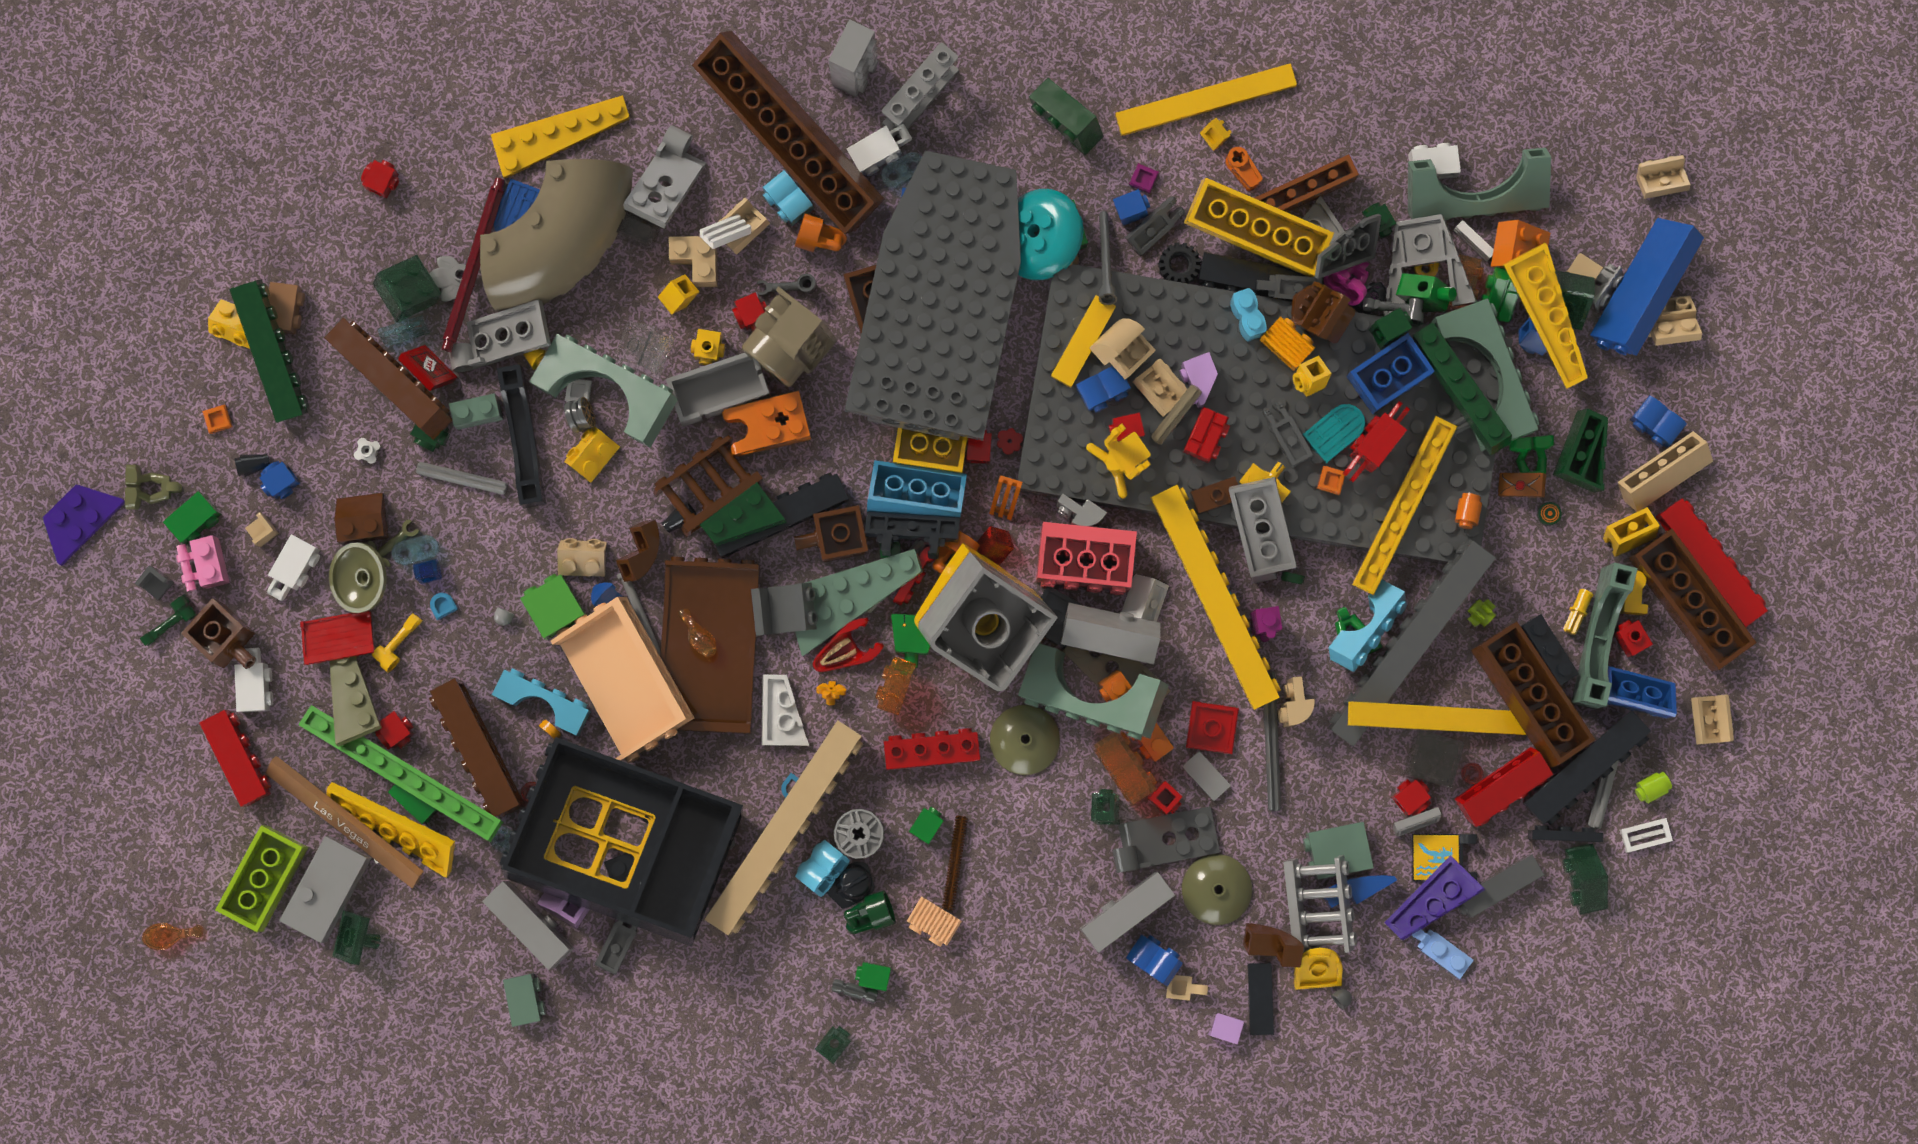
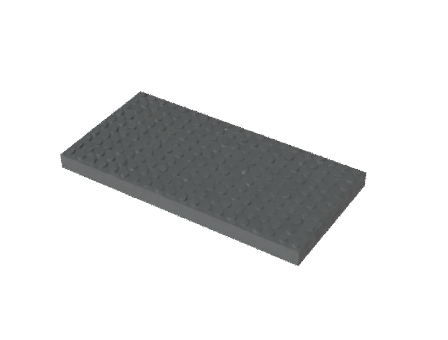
M1072 264L1054 274V277L1051 279L1017 480L1023 482L1020 489L1022 493L1057 499L1064 494L1075 502L1085 503L1088 499L1098 506L1157 516L1159 514L1150 497L1178 485L1179 489L1184 488L1189 498L1185 502L1189 510L1193 508L1199 519L1198 523L1238 529L1232 503L1198 514L1190 492L1234 476L1238 485H1240L1239 481L1253 463L1262 470L1270 472L1277 462H1280L1281 465L1276 472L1282 465L1286 468L1277 479L1284 487L1291 491L1282 502L1290 538L1369 551L1435 416L1452 423L1463 417V415L1434 374L1372 415L1346 376L1350 371L1383 350H1380L1369 331L1375 321L1382 318L1381 316L1355 312L1345 332L1335 344L1311 334L1296 325L1295 330L1301 335L1303 333L1308 335L1314 343L1312 345L1315 347L1302 363L1320 356L1332 373L1326 388L1306 397L1303 392L1295 389L1293 374L1297 372V369L1292 371L1291 368L1260 341L1261 337L1249 342L1242 337L1239 330V320L1234 316L1230 306V300L1236 292L1111 271L1112 285L1117 289L1118 300L1114 303L1116 308L1100 337L1118 320L1131 319L1145 328L1141 334L1156 351L1126 378L1131 387V390L1127 392L1128 397L1119 402H1116L1115 399L1107 402L1108 407L1097 413L1094 410L1089 412L1076 385L1113 366L1110 362L1104 365L1091 351L1071 388L1051 377L1095 295L1099 296L1098 292L1103 285L1102 269ZM1256 295L1258 310L1266 320V331L1280 316L1283 319L1288 318L1291 320L1292 301ZM1428 324L1411 325L1412 329L1408 332L1413 339V334L1428 326ZM1504 338L1506 347L1512 349L1513 339ZM1447 341L1495 410L1499 396V386L1496 373L1490 361L1482 352L1469 344ZM1210 353L1218 374L1203 407L1227 416L1229 419L1226 424L1230 425L1226 437H1220L1217 444L1221 446L1216 460L1211 458V461L1206 463L1183 453L1202 409H1198L1196 404L1192 405L1163 444L1160 445L1151 438V435L1166 416H1161L1135 386L1133 381L1158 359H1162L1175 376L1183 382L1179 372L1182 369V363L1202 354ZM1186 382V383H1184V384H1185L1186 388L1188 389V388H1189V385H1188V382ZM1280 401L1289 416H1292L1301 434H1303L1327 415L1331 409L1341 404H1351L1360 409L1365 417V427L1376 415L1380 417L1384 412L1389 414L1398 401L1403 404L1392 417L1394 420H1396L1406 406L1410 409L1399 423L1407 431L1380 466L1372 473L1364 469L1358 478L1352 482L1350 478L1360 466L1357 463L1345 477L1340 495L1317 489L1323 466L1344 471L1353 460L1350 457V454L1353 452L1350 447L1355 441L1350 443L1327 463L1322 460L1306 441L1313 453V457L1292 468L1270 430V425L1266 421L1262 410L1268 408L1277 423L1283 420L1275 408V403ZM1140 412L1145 437L1140 439L1151 453V456L1146 459L1151 465L1131 480L1123 472L1128 495L1126 498H1120L1114 476L1102 460L1087 451L1086 446L1089 443H1093L1108 453L1109 450L1105 446L1104 440L1110 435L1109 425L1113 424L1112 419ZM1471 427L1458 434L1455 433V436L1452 437L1393 556L1446 565L1450 560L1453 562L1459 555L1456 551L1464 541L1468 543L1469 540H1472L1478 545H1482L1495 454L1490 455L1487 450L1481 452ZM1363 430L1361 434L1366 435L1367 432ZM1463 493L1481 496L1482 508L1478 526H1473V529L1461 528L1459 523L1455 522L1458 502L1462 498ZM1254 500L1251 503V507L1259 511L1264 508V503L1260 500ZM1260 522L1256 528L1259 532L1265 533L1270 529V526L1266 522Z

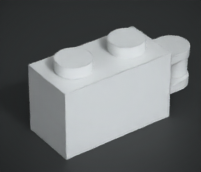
M904 124L889 131L887 126H884L848 147L847 151L858 170L863 175L871 176L879 171L878 167L885 163L890 165L899 159V155L902 154L899 148L910 142L912 137ZM899 134L902 139L895 142L893 137Z
M291 534L268 576L274 579L267 590V594L283 601L291 588L294 590H298L299 587L302 588L308 580L309 576L306 574L310 567H315L320 559L318 554L320 549ZM280 582L285 584L282 590L277 588Z
M245 648L256 658V661L248 669H245L241 664L234 665L236 712L270 711V705H273V693L269 691V682H272V670L268 668V664L261 663L260 648Z

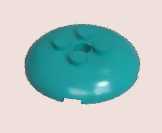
M1036 189L1018 198L1021 258L1019 276L1029 280L1052 278L1054 274L1063 268L1066 269L1077 256L1083 240V220L1075 206L1076 204L1065 194L1053 189ZM1040 229L1039 234L1035 237L1034 232Z

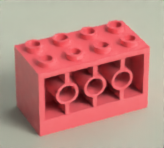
M1043 522L1036 582L1041 583L1040 587L1054 588L1055 584L1064 585L1066 590H1078L1079 587H1087V592L1101 593L1102 589L1110 590V594L1124 595L1132 587L1137 531ZM1060 555H1064L1065 558L1068 559V561H1065L1064 564H1061L1060 561L1056 558H1059ZM1083 557H1087L1088 561H1091L1088 566H1083V563L1080 562ZM1106 560H1111V563L1114 564L1111 569H1108L1103 564Z

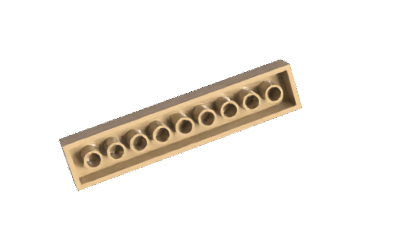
M837 720L705 918L707 922L728 936L733 932L736 934L740 931L745 923L742 918L746 912L752 913L759 902L756 900V897L759 893L763 894L772 883L768 879L773 872L776 874L780 871L785 863L782 858L786 852L788 854L792 853L798 844L795 840L799 833L804 834L811 824L808 819L812 813L818 814L824 805V802L821 801L826 793L829 795L832 793L837 785V782L834 780L839 773L843 775L851 763L848 762V759L852 753L857 755L862 748L861 735Z

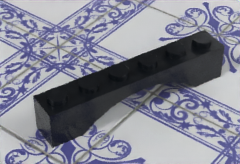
M520 364L497 368L500 391L511 437L519 505L523 509L546 505L524 368Z

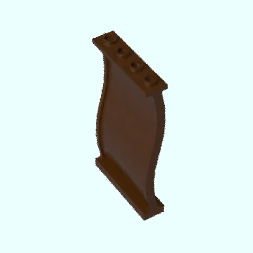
M671 557V560H665V591L660 657L694 716L693 720L678 728L677 731L752 734L756 632L751 589L759 588L760 566L755 564V560H741V564L732 563L731 559H718L717 563L708 562V558H694V562L685 561V557Z

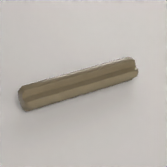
M1193 384L1190 385L1151 435L1153 441L1160 445L1163 444L1202 394L1200 388Z

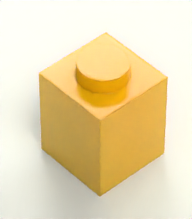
M684 274L670 281L658 298L672 315L686 308L697 296L699 290Z

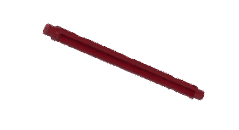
M495 178L494 184L490 187L442 339L444 342L441 349L446 352H452L460 333L480 269V235L491 233L504 193L505 180L501 178Z

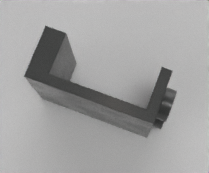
M812 583L751 589L756 636L817 629L818 617L814 609L815 591L812 588Z

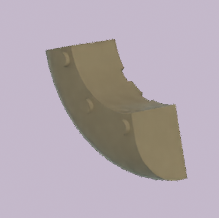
M598 159L546 161V171L542 187L528 211L510 226L497 232L480 235V266L483 286L491 306L497 312L538 299L543 302V305L549 303L550 300L558 295H563L576 286L578 281L585 275L588 276L601 261L602 255L614 242L621 220H624L626 212L623 204L631 193L633 169L621 163Z

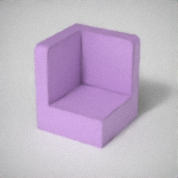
M1217 1013L1208 1035L1238 1044L1244 1021Z

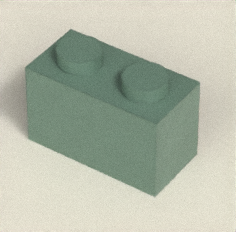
M495 393L449 403L453 426L457 430L503 420L499 397Z
M534 973L504 979L503 983L512 1027L543 1020L542 1015H546L544 1001H539L538 992L541 991L539 977L535 978Z

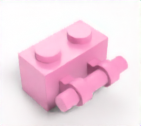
M211 535L189 541L192 550L189 553L187 552L186 544L176 546L178 552L176 558L177 562L181 564L183 572L181 576L182 583H185L187 592L196 590L195 581L198 580L200 587L206 589L230 583L219 538ZM192 560H194L197 571L195 573H192L190 565Z

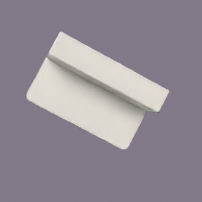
M1135 574L1122 612H1128L1133 614L1134 617L1157 622L1169 585L1154 578Z

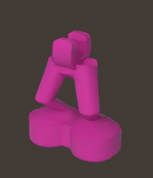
M1366 261L1325 276L1323 279L1324 284L1330 289L1339 291L1350 298L1349 305H1358L1367 294V289L1364 285L1369 273L1365 269L1370 263ZM1353 274L1356 278L1350 279V275Z

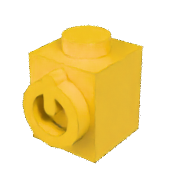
M1320 356L1300 364L1297 372L1293 374L1295 389L1303 392L1306 397L1326 388L1332 374Z

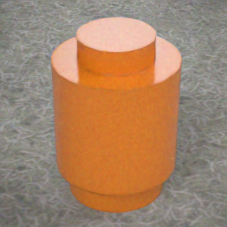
M1472 493L1462 494L1455 517V522L1459 523V527L1473 529V526H1478L1482 508L1481 496Z

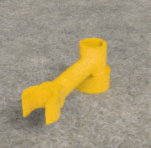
M414 613L408 617L399 633L394 636L393 640L385 648L380 645L372 653V657L380 663V667L387 673L391 672L400 662V658L394 654V651L410 632H413L423 621Z

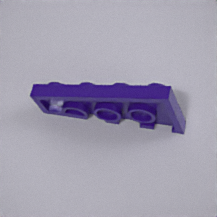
M1450 855L1384 923L1401 940H1404L1486 889Z

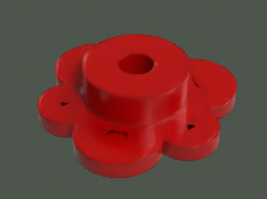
M1013 428L1008 429V431L1001 430L998 433L999 441L997 446L1002 448L1004 454L1010 455L1013 451L1020 450L1023 436L1020 433H1016Z

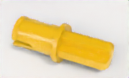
M1579 589L1573 607L1569 608L1571 612L1563 628L1566 633L1570 635L1577 634L1583 617L1587 616V608L1594 596L1592 592Z

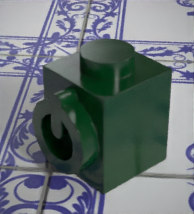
M1378 202L1362 211L1364 216L1362 219L1376 214L1382 215L1378 237L1383 239L1393 233L1392 229L1396 222L1386 204L1380 205Z
M416 424L410 433L415 438L413 443L431 452H434L435 448L439 449L441 445L445 446L450 437V434L447 433L448 427L443 429L434 440Z

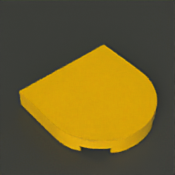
M1314 948L1304 952L1301 967H1294L1295 990L1342 986L1343 966L1340 956L1328 948Z

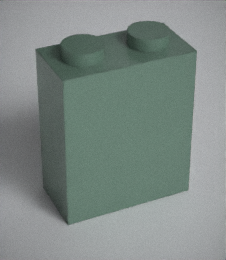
M1364 822L1305 833L1306 838L1303 839L1305 852H1310L1311 857L1308 866L1335 864L1334 858L1344 855L1345 861L1349 863V873L1374 868ZM1336 873L1321 874L1314 876L1315 879L1319 880L1336 876Z

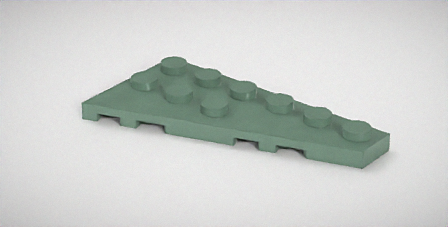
M917 549L805 582L812 583V588L815 591L814 609L817 613L818 621L816 624L817 629L795 632L802 657L823 644L846 624L858 619L873 606L882 602L887 596L921 574L923 570Z

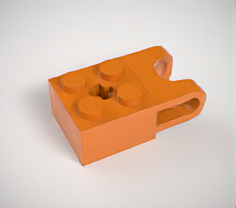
M799 391L731 407L722 412V417L726 422H742L748 427L746 437L733 443L731 446V453L735 457L811 440ZM780 416L789 418L786 421V425L781 426L780 422H776Z

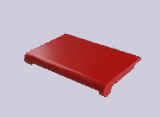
M371 610L364 613H348L300 622L304 665L374 653Z

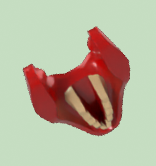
M868 617L856 619L846 624L815 657L813 661L814 669L818 672H826L862 664L875 658L883 649V643H875L873 648L863 652L856 646L851 635L852 630L867 625Z

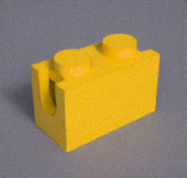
M1648 507L1608 525L1603 540L1605 543L1611 542L1612 553L1617 557L1655 539L1660 525Z

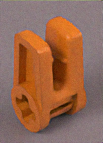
M1234 147L1229 151L1225 159L1227 168L1247 191L1256 188L1263 178L1247 151L1242 147ZM1234 156H1235V157H1239V156H1240V157H1241L1240 163H1239V161L1233 162V161H1232L1233 157H1234Z

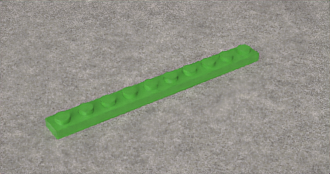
M312 705L298 724L489 842L492 841L503 824V821L365 737L338 747L335 744L334 718Z

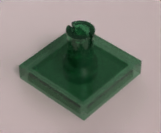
M343 910L332 957L350 964L359 965L363 947L375 950L379 948L380 944L371 941L381 942L380 935L367 933L370 918Z

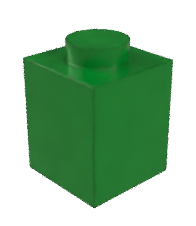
M931 806L929 810L923 808L909 832L929 844L944 821L940 818L942 813Z
M863 961L862 966H857L855 980H859L858 986L887 991L891 967Z

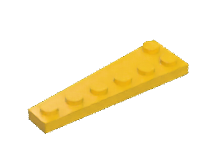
M622 95L490 135L503 178L505 179L583 140L585 141L598 133L604 132L630 119Z
M1543 243L1503 265L1567 389L1588 377L1576 342L1574 330L1571 326L1567 307L1564 303L1560 284L1557 280L1549 248L1546 243Z
M331 782L327 787V796L369 829L378 831L383 837L382 839L388 843L394 841L403 847L402 851L408 855L414 853L423 859L422 864L443 877L447 878L451 873L455 847L454 840L416 823L406 816L391 811L387 807L381 806L364 796H360L343 786Z

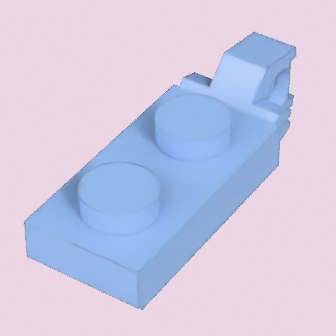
M1430 929L1427 933L1419 930L1412 934L1413 937L1420 941L1417 946L1421 949L1420 951L1458 979H1461L1473 962L1472 958Z

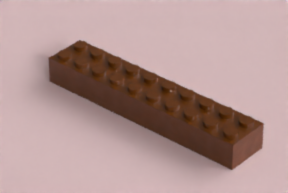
M733 31L719 33L692 64L695 70L844 234L856 231L885 200Z

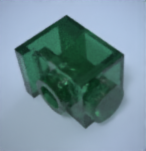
M1100 789L1099 793H1092L1091 821L1096 825H1120L1119 795L1113 793L1111 789ZM1106 804H1110L1109 811H1104Z
M840 1025L837 1028L832 1026L815 1050L834 1064L851 1042V1039L848 1038L850 1033ZM837 1039L839 1046L836 1048L831 1047L830 1041Z

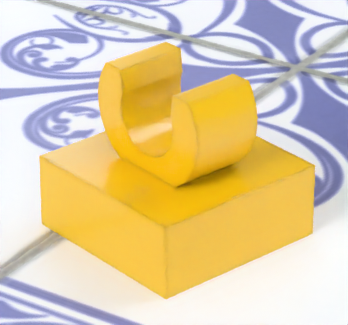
M1217 118L1210 121L1200 132L1213 151L1219 148L1232 133L1231 130L1226 131L1223 127L1225 122L1223 120L1219 121Z

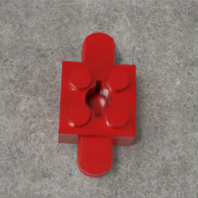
M1398 401L1389 414L1384 412L1380 417L1376 415L1364 429L1367 434H1361L1350 447L1353 450L1350 454L1353 460L1342 474L1346 477L1357 463L1360 464L1359 468L1350 478V481L1354 482L1364 469H1367L1370 473L1375 471L1407 431L1405 427L1399 424L1410 410L1407 406L1396 420L1392 418L1403 404L1402 402Z

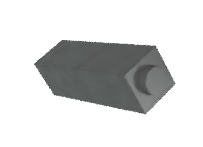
M1528 854L1480 882L1486 890L1457 908L1462 915L1466 914L1467 917L1472 918L1544 876V873L1533 854Z

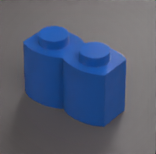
M1113 366L1076 385L1088 411L1094 410L1095 413L1107 408L1108 405L1106 403L1115 399L1116 402L1125 399L1129 396L1127 392L1131 390L1127 379H1124Z
M1651 395L1644 400L1630 418L1633 422L1632 426L1637 431L1648 433L1655 445L1666 448L1673 443L1687 425L1680 416L1669 410Z
M1141 934L1126 959L1168 987L1183 964L1178 960L1180 955L1169 947L1166 951L1159 947L1161 942L1153 936L1149 935L1146 938Z

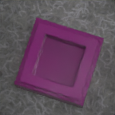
M1138 163L1129 186L1150 194L1159 172Z

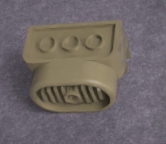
M778 286L776 291L779 295L773 298L770 306L767 305L765 307V313L757 318L755 322L756 328L743 343L742 350L752 360L753 358L757 360L760 367L786 387H791L803 371L806 374H810L838 340L820 318Z

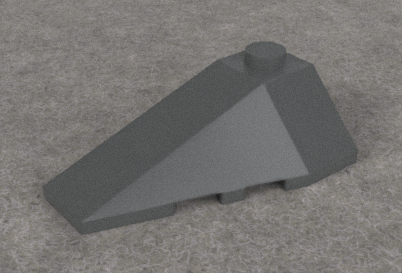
M1376 214L1362 219L1325 248L1317 257L1315 278L1320 279L1375 259L1382 215Z

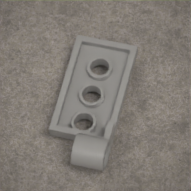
M539 299L466 322L470 344H455L452 352L448 353L452 372L460 373L550 346L551 342L543 302ZM527 323L528 330L525 334L521 335L520 327L522 324ZM506 329L508 333L507 338L504 341H500L499 335L501 331ZM486 336L487 343L484 347L480 348L479 340Z

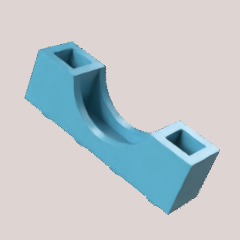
M1381 580L1375 594H1369L1368 596L1370 609L1374 613L1371 622L1364 628L1356 631L1342 630L1328 647L1330 660L1352 672H1355L1358 666H1362L1365 663L1371 649H1375L1378 646L1384 632H1388L1392 628L1394 619L1406 609L1405 591L1384 580Z
M513 668L510 672L507 670L503 671L492 693L493 696L514 706H517L527 698H543L554 710L555 726L576 736L580 735L591 713L590 710L586 709L588 704L576 698L574 702L565 699L567 694L555 688L553 692L544 689L546 684L534 678L529 682L523 679L524 673Z

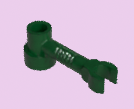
M185 594L170 604L175 614L140 638L145 646H149L182 619L188 622L197 616L196 611L189 604L191 601Z

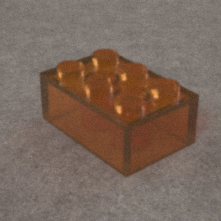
M1123 731L1120 734L1113 732L1094 744L1092 749L1131 806L1155 791L1156 787L1154 785L1157 781L1150 771L1146 773L1141 766L1144 764V761L1138 752L1133 753L1128 745L1131 742Z

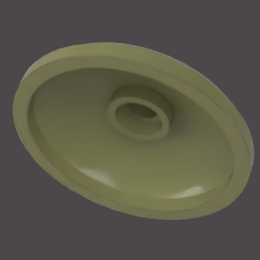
M350 543L343 546L335 554L329 570V584L335 600L342 608L352 613H364L378 605L384 595L387 583L386 568L381 556L373 547L365 543Z
M1017 705L1005 710L994 722L990 733V747L997 762L1006 770L1019 775H1031L1047 768L1055 759L1060 746V734L1053 718L1041 708L1030 705ZM1028 735L1030 737L1029 743H1022L1021 737Z
M1211 854L1196 860L1188 868L1182 881V897L1189 912L1198 920L1211 925L1228 924L1238 919L1248 908L1252 897V882L1247 870L1240 862L1227 855ZM1217 885L1223 888L1221 894H1216L1214 891Z

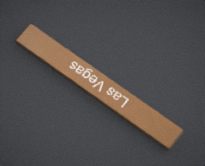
M275 756L271 760L265 774L412 889L416 886L424 872L421 868L279 757Z

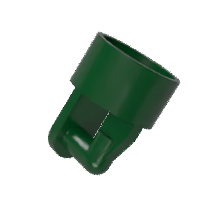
M885 890L866 896L864 902L844 912V918L847 921L846 929L850 934H857L872 928L879 930L896 924L893 907Z

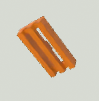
M1000 475L989 514L994 515V512L999 513L998 517L1002 518L1005 515L1008 516L1007 520H1012L1023 482ZM1005 483L1007 484L1001 507H998L996 505L1002 484ZM1015 486L1016 489L1010 510L1005 509L1011 487Z

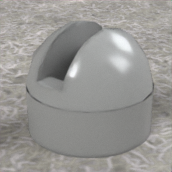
M497 607L494 613V620L498 625L506 626L510 624L515 614Z

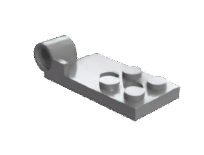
M673 125L667 129L661 144L656 150L655 157L623 204L625 210L662 228L666 227L706 165V162L686 153L693 135ZM667 181L671 186L664 187L659 182ZM657 197L660 199V202H651L649 198Z
M1272 477L1229 487L1253 583L1277 579L1276 572L1297 568L1276 478ZM1254 500H1260L1264 503V508L1256 511L1252 509L1251 503ZM1260 522H1266L1270 529L1262 533L1257 530L1256 526Z

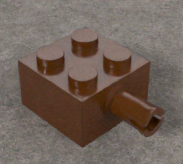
M859 505L813 514L816 527L814 533L794 536L797 551L817 546V548H820L823 563L869 554Z
M214 598L208 602L181 633L211 663L219 667L225 668L233 658L245 669L253 666L256 658L244 648L247 642L255 635V632L225 604Z

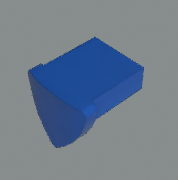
M604 582L593 587L591 601L596 607L601 603L607 604L616 597L623 596L615 590L616 586L612 583Z

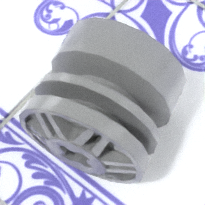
M853 809L844 813L837 821L834 829V839L839 850L846 856L855 859L867 858L875 854L881 847L884 840V827L880 819L872 812L864 809ZM862 827L864 829L863 834L866 835L865 838L855 840V834L852 833L853 830H859Z

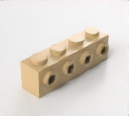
M1694 431L1618 481L1623 500L1638 512L1713 462L1708 443Z

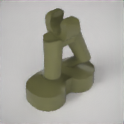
M126 465V510H139L142 500L153 504L170 499L171 493L182 492V485L179 482H171L170 476L153 472L142 475L139 465ZM155 482L161 485V491L152 495L141 491V483Z

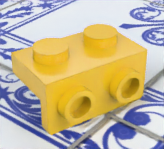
M221 299L208 317V332L215 337L226 339L238 346L250 349L235 304Z
M594 427L587 429L582 434L581 441L576 447L569 450L564 462L591 483L620 446L601 430Z

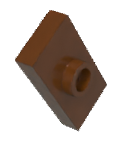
M1234 476L1191 491L1190 494L1197 513L1201 514L1232 503L1229 487L1238 485L1236 477Z

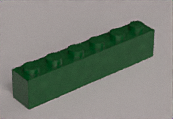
M262 279L230 288L232 299L276 423L308 413V400L304 394L302 395L299 388L301 380L298 373H294L291 365L293 357L291 352L286 350L284 344L286 340L285 334L276 322L278 315L275 307L271 306L268 299L270 292L267 284L263 283Z
M1432 322L1413 334L1414 342L1435 370L1433 374L1489 454L1493 455L1511 444L1512 434Z

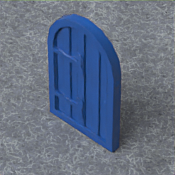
M510 179L494 221L495 231L502 230L521 218L534 203L540 189Z

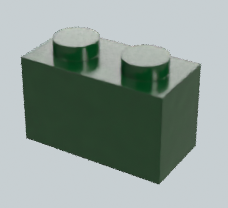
M1400 307L1375 321L1369 331L1381 350L1406 335L1412 329L1410 325L1412 320L1406 311L1403 312Z

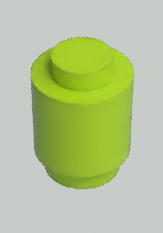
M1656 772L1637 782L1635 793L1640 801H1645L1649 804L1669 793L1668 790L1672 789V784L1664 772Z

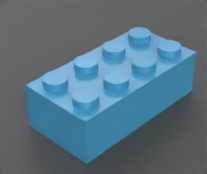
M874 460L867 512L961 517L967 474Z

